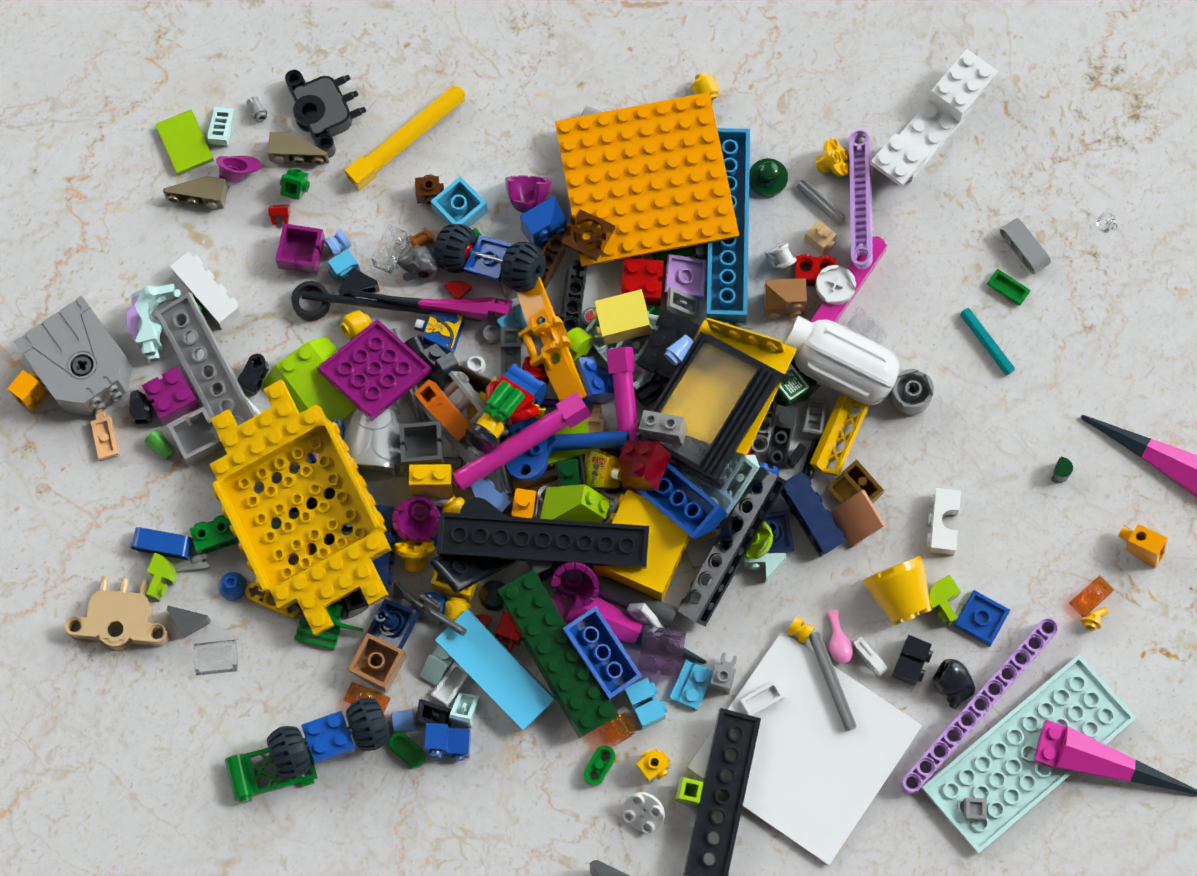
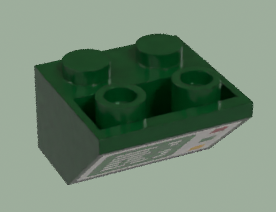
M793 357L785 374L789 376L786 384H780L777 393L779 399L786 405L805 401L821 384L801 372Z

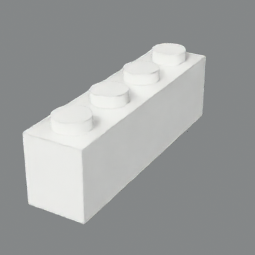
M187 252L174 262L170 268L173 274L206 309V312L223 330L241 315L238 309L240 305L233 297L230 299L226 295L228 291L221 283L217 285L214 281L215 276L209 269L206 271L203 269V263L197 255L193 257Z

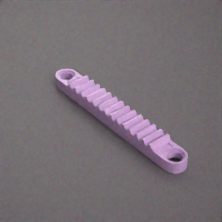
M856 130L849 138L851 259L857 269L863 270L868 268L873 261L871 148L868 133L864 130ZM860 137L865 138V140H864L863 143H861V144H856V143H855V140H856L857 138H860ZM858 256H867V259L865 261H857Z

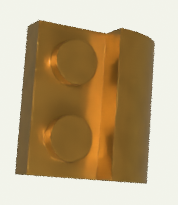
M857 459L827 486L828 490L841 504L862 490H865L871 502L874 503L884 492V489Z

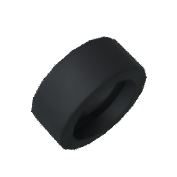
M305 281L299 284L293 290L291 296L292 306L296 314L307 321H316L323 318L329 311L330 302H322V305L314 311H305L301 308L299 300L303 291H317L329 294L325 286L316 281Z

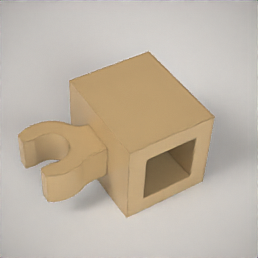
M818 219L805 233L804 241L823 255L826 251L830 252L835 247L837 234Z

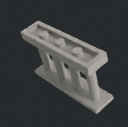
M451 371L449 375L454 381L443 392L449 398L460 387L466 397L456 406L457 409L462 412L472 402L478 410L468 421L472 425V423H476L482 414L487 413L483 410L486 404L469 384V379L463 372ZM421 402L418 404L431 421H438ZM504 424V431L501 433V435H507L509 433V431L505 428L506 424ZM442 425L444 437L466 464L479 457L477 455L478 450L469 445L465 440L466 435L460 441H457Z

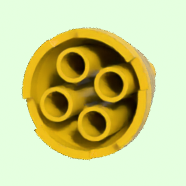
M920 555L863 579L866 589L891 622H893L894 626L932 610L924 563Z

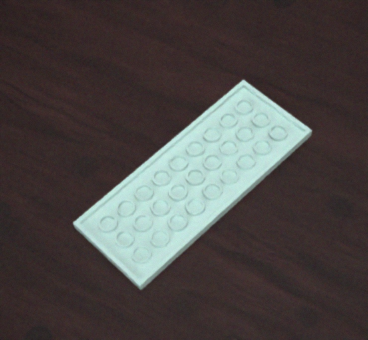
M1078 654L928 781L921 789L974 851L979 854L1073 773V771L1055 769L1033 761L1043 721L1048 720L1065 727L1068 726L1106 745L1136 719V716L1082 656ZM965 797L987 798L986 821L964 820Z

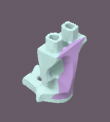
M174 284L158 287L145 286L131 295L132 306L126 311L127 326L134 341L139 346L143 355L146 356L148 363L160 361L159 352L164 351L163 343L160 341L162 325L152 317V312L160 303L176 300L181 297V291L175 290Z

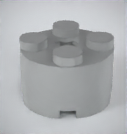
M907 369L901 372L891 390V401L894 407L903 415H916L925 411L930 404L934 391L931 378L926 373L924 374L917 369Z

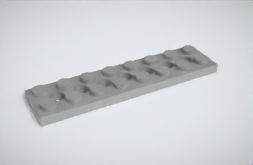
M187 292L157 311L156 315L210 419L224 412L223 406L227 401H230L232 404L230 411L234 419L238 418L241 424L256 416L192 293ZM181 315L186 316L184 325H180L178 322ZM190 332H194L195 340L189 343L187 336ZM203 349L204 357L198 360L196 353L198 350ZM209 366L213 368L211 377H207L205 374ZM220 383L223 389L222 392L217 395L214 391V388L217 384Z

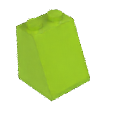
M585 484L547 487L540 519L600 523L607 518L610 500Z

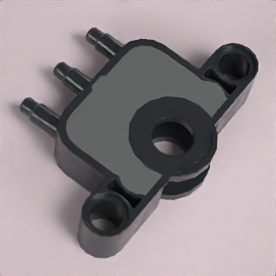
M290 70L285 75V81L295 102L293 113L296 123L303 131L310 132L315 146L327 152L328 158L336 153L333 137L348 130L352 125V119L365 113L366 108L361 107L352 111L349 110L346 102L353 100L359 94L355 90L342 95L338 87L351 80L349 75L341 76L337 79L324 75L306 83L300 71ZM293 80H299L295 84L291 83ZM308 111L316 112L313 116H305ZM330 144L328 148H322L323 145Z

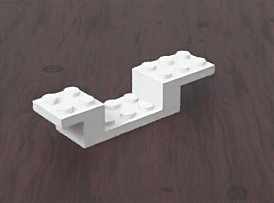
M966 49L931 90L929 101L900 135L894 133L871 160L870 164L901 187L907 181L912 182L971 113L973 103L997 76L998 71Z

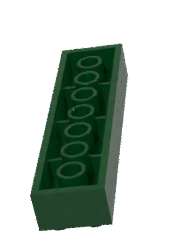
M533 569L497 589L495 595L578 738L584 737L616 718L619 714L610 699L608 700L563 632L562 628L566 624L535 570Z

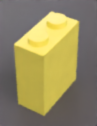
M642 289L595 301L596 309H593L595 321L599 320L600 324L597 327L599 339L603 338L605 345L652 333Z

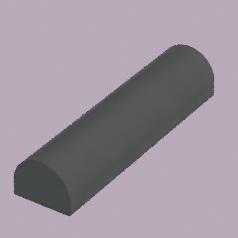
M602 576L599 581L597 597L626 610L630 603H645L656 615L660 623L671 629L678 613V608L605 576Z

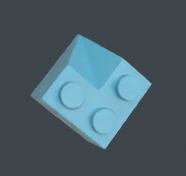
M461 176L431 200L432 210L447 225L464 224L470 226L488 213L487 203Z

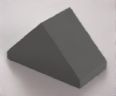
M167 606V611L183 638L210 624L211 619L208 615Z

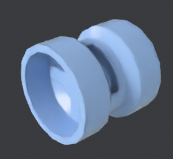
M341 229L335 233V236L324 239L325 244L334 257L340 254L342 249L351 247L350 241Z

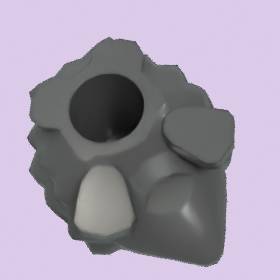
M415 245L410 247L404 256L397 259V264L407 271L403 274L405 281L418 279L428 283L434 279V276L439 272L440 265L437 263L432 249Z

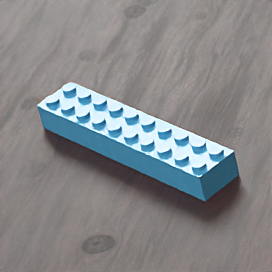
M717 128L739 237L708 243L706 319L724 320L729 323H746L750 129Z

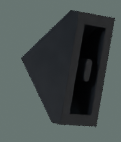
M352 268L338 290L340 296L358 297L350 295L351 290L369 293L380 291L377 280L355 268Z
M419 699L415 721L418 726L426 727V723L448 724L450 728L451 721L449 716L452 709Z

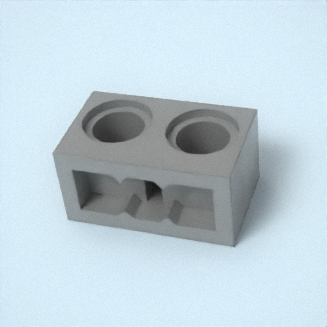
M647 410L643 411L639 425V431L643 439L683 446L688 428L684 417Z

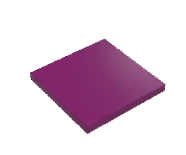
M377 319L317 368V371L373 421L430 374L432 367Z

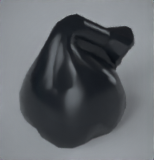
M945 659L941 662L932 678V683L941 695L947 696L949 706L956 710L962 701L974 695L975 685L967 667L962 662L955 659Z

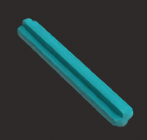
M964 309L960 313L961 318L1006 376L1011 374L1015 367L971 309Z

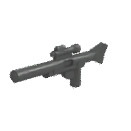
M399 581L393 584V598L404 599L411 603L412 609L420 613L418 619L423 620L428 617L439 625L444 624L461 636L466 634V628L439 612V610L443 609L439 601L429 599L424 593H421L418 599L410 594Z

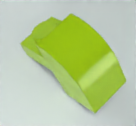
M950 574L937 581L929 592L930 607L932 609L929 612L931 613L938 609V617L943 623L946 622L948 626L955 623L958 618L948 602L957 598L961 593Z
M685 777L680 778L675 801L683 805L698 807L704 782Z

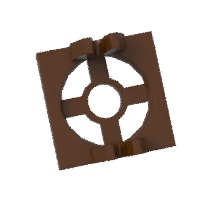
M579 209L576 216H571V223H567L566 234L561 241V245L597 261L613 234L615 225ZM583 222H592L590 227L584 230L577 227ZM598 225L603 230L602 238L596 236L595 230ZM585 232H592L594 238L590 241L584 240L583 234ZM573 233L581 236L582 241L579 246L574 241ZM597 243L596 247L585 249L587 244Z

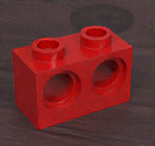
M801 254L796 256L794 279L806 278V286H815L817 277L821 272L820 269L836 265V258H832L829 255L812 257L809 254ZM806 266L810 270L808 272H804L800 268Z

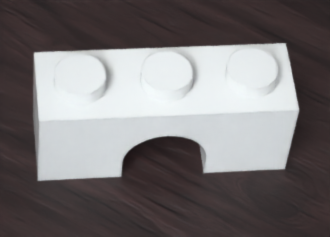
M936 488L934 494L930 495L929 506H932L933 510L932 514L928 516V526H931V533H927L926 546H929V553L954 555L956 552L958 530L946 528L942 518L947 515H958L960 510V490Z

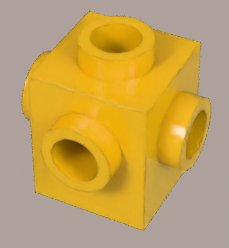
M657 748L653 751L651 749L647 750L640 756L642 759L636 763L637 769L648 783H651L656 778L661 780L669 773L667 770L670 766L668 764L670 759L664 751L659 752Z

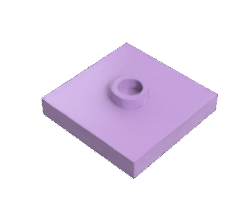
M668 254L664 294L668 295V288L673 287L703 300L707 260Z

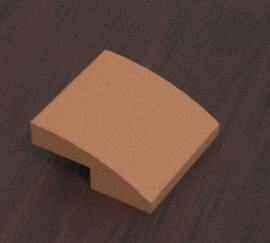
M865 490L860 491L831 512L836 525L844 533V538L850 548L857 546L868 536L875 534L886 525Z

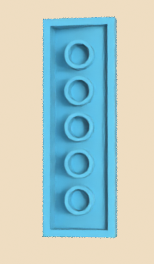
M466 609L455 620L456 623L467 629L466 634L461 636L448 627L435 640L506 714L524 730L556 698L469 609Z

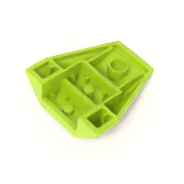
M327 336L306 342L278 362L262 382L266 388L279 380H283L299 413L314 405H318L322 408L326 418L333 422L336 419L343 421L355 412V405L317 371V368L338 351Z

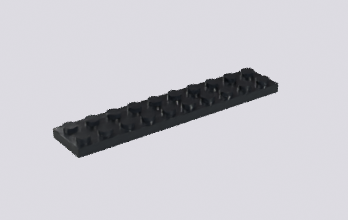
M440 512L437 555L553 563L578 562L586 565L646 569L649 526Z

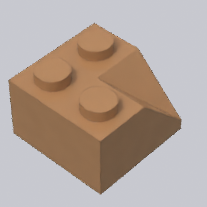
M806 278L765 280L763 292L764 316H769L770 318H780L781 316L796 318L797 316L804 315L807 304Z
M367 633L348 671L368 684L388 693L407 656L404 650Z

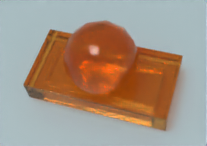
M1099 575L1069 604L1083 618L1104 601L1114 589Z
M352 681L343 701L352 704L359 699H375L379 702L383 713H385L391 698Z

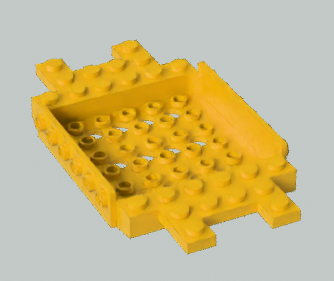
M279 380L263 389L272 407L240 425H237L229 409L210 419L227 455L210 464L217 481L212 483L214 487L212 491L216 499L222 503L221 511L231 522L230 530L240 541L238 546L241 552L246 554L248 558L247 565L257 577L255 582L258 588L272 594L279 609L284 610L298 602L313 634L317 636L334 626L326 609L327 606L360 588L370 606L389 596L372 561L391 551V548L384 534L387 531L384 525L385 521L375 507L374 498L366 489L365 480L357 471L358 466L348 453L349 448L346 442L342 440L337 424L329 421L322 408L318 405H314L299 413L284 381ZM313 452L316 453L318 456L317 461L309 464L307 461L308 455ZM294 462L299 463L300 470L292 474L289 470L290 465ZM280 472L282 480L274 484L272 482V475ZM262 482L264 484L263 492L255 493V484ZM328 488L335 490V496L332 499L325 498L324 494ZM310 498L317 500V506L314 509H308L307 501ZM292 508H298L299 516L296 519L289 517V511ZM274 518L281 519L282 524L278 529H273L271 526ZM345 524H351L353 527V531L349 535L342 533V527ZM327 534H333L335 537V541L331 545H326L324 542ZM312 543L315 544L317 547L316 553L308 555L306 552L307 546ZM294 553L297 554L299 557L298 563L290 565L288 562L289 556Z

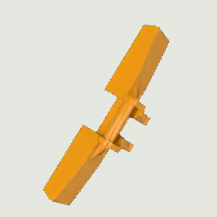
M538 277L534 289L527 292H517L528 327L518 333L519 337L523 338L531 357L530 365L538 366L543 363L560 402L575 392L583 399L588 395L568 348L571 342L560 317L555 316L541 278ZM544 317L546 322L538 325L539 320ZM531 334L540 337L544 347L541 348L540 355L537 353ZM559 353L560 361L554 364L553 356Z

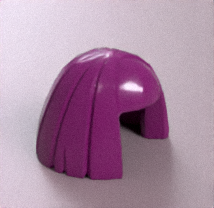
M528 175L506 177V190L513 207L517 211L525 213L544 202L550 192L552 180L545 177H529Z
M422 495L414 496L410 500H403L394 510L392 518L393 528L403 539L417 543L419 541L426 542L439 531L440 513L435 503H432L427 497Z
M567 562L558 567L553 574L551 586H558L565 594H573L574 609L584 608V606L590 605L597 598L599 582L594 571L586 564Z

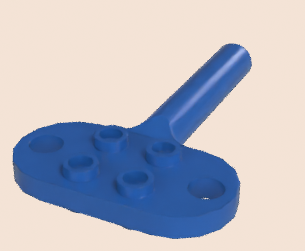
M534 418L530 421L524 420L509 425L508 438L539 419ZM629 431L552 435L508 462L507 469L515 480L525 483L532 482L540 478L546 471L548 457L551 452L622 448L626 441H630ZM525 468L531 469L529 474H521Z

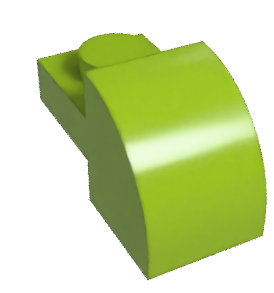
M579 327L567 333L571 342L568 348L573 361L580 358L581 355L586 356L596 340L595 337ZM559 353L553 359L557 363L560 361Z
M154 553L147 573L153 576L146 594L160 601L167 592V583L176 584L177 573L171 562L163 556Z

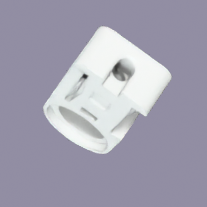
M862 637L853 642V649L877 676H881L888 670L885 663Z

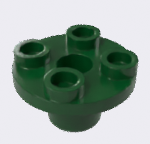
M761 159L754 163L749 171V184L756 193L768 198L781 193L788 182V172L785 166L775 159Z

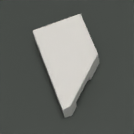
M645 603L629 604L627 610L633 618L645 625L653 626L659 633L664 632L666 627L660 623L656 615Z

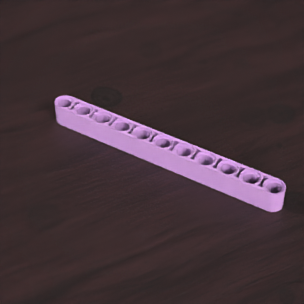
M1046 618L1036 626L905 775L901 782V789L905 794L914 795L922 788L1058 631V625L1055 620ZM1042 626H1049L1052 633H1044ZM1029 641L1037 642L1038 649H1032L1029 646ZM1022 656L1025 664H1018L1015 657ZM1002 671H1008L1012 679H1004ZM988 687H996L998 695L990 694ZM975 702L983 703L985 710H977L974 705ZM961 718H969L971 725L964 726L961 723ZM950 732L955 733L958 741H950L947 734ZM934 749H942L944 756L941 758L935 756ZM923 763L929 765L930 772L923 773L920 770V765ZM906 780H914L917 787L915 789L908 788Z

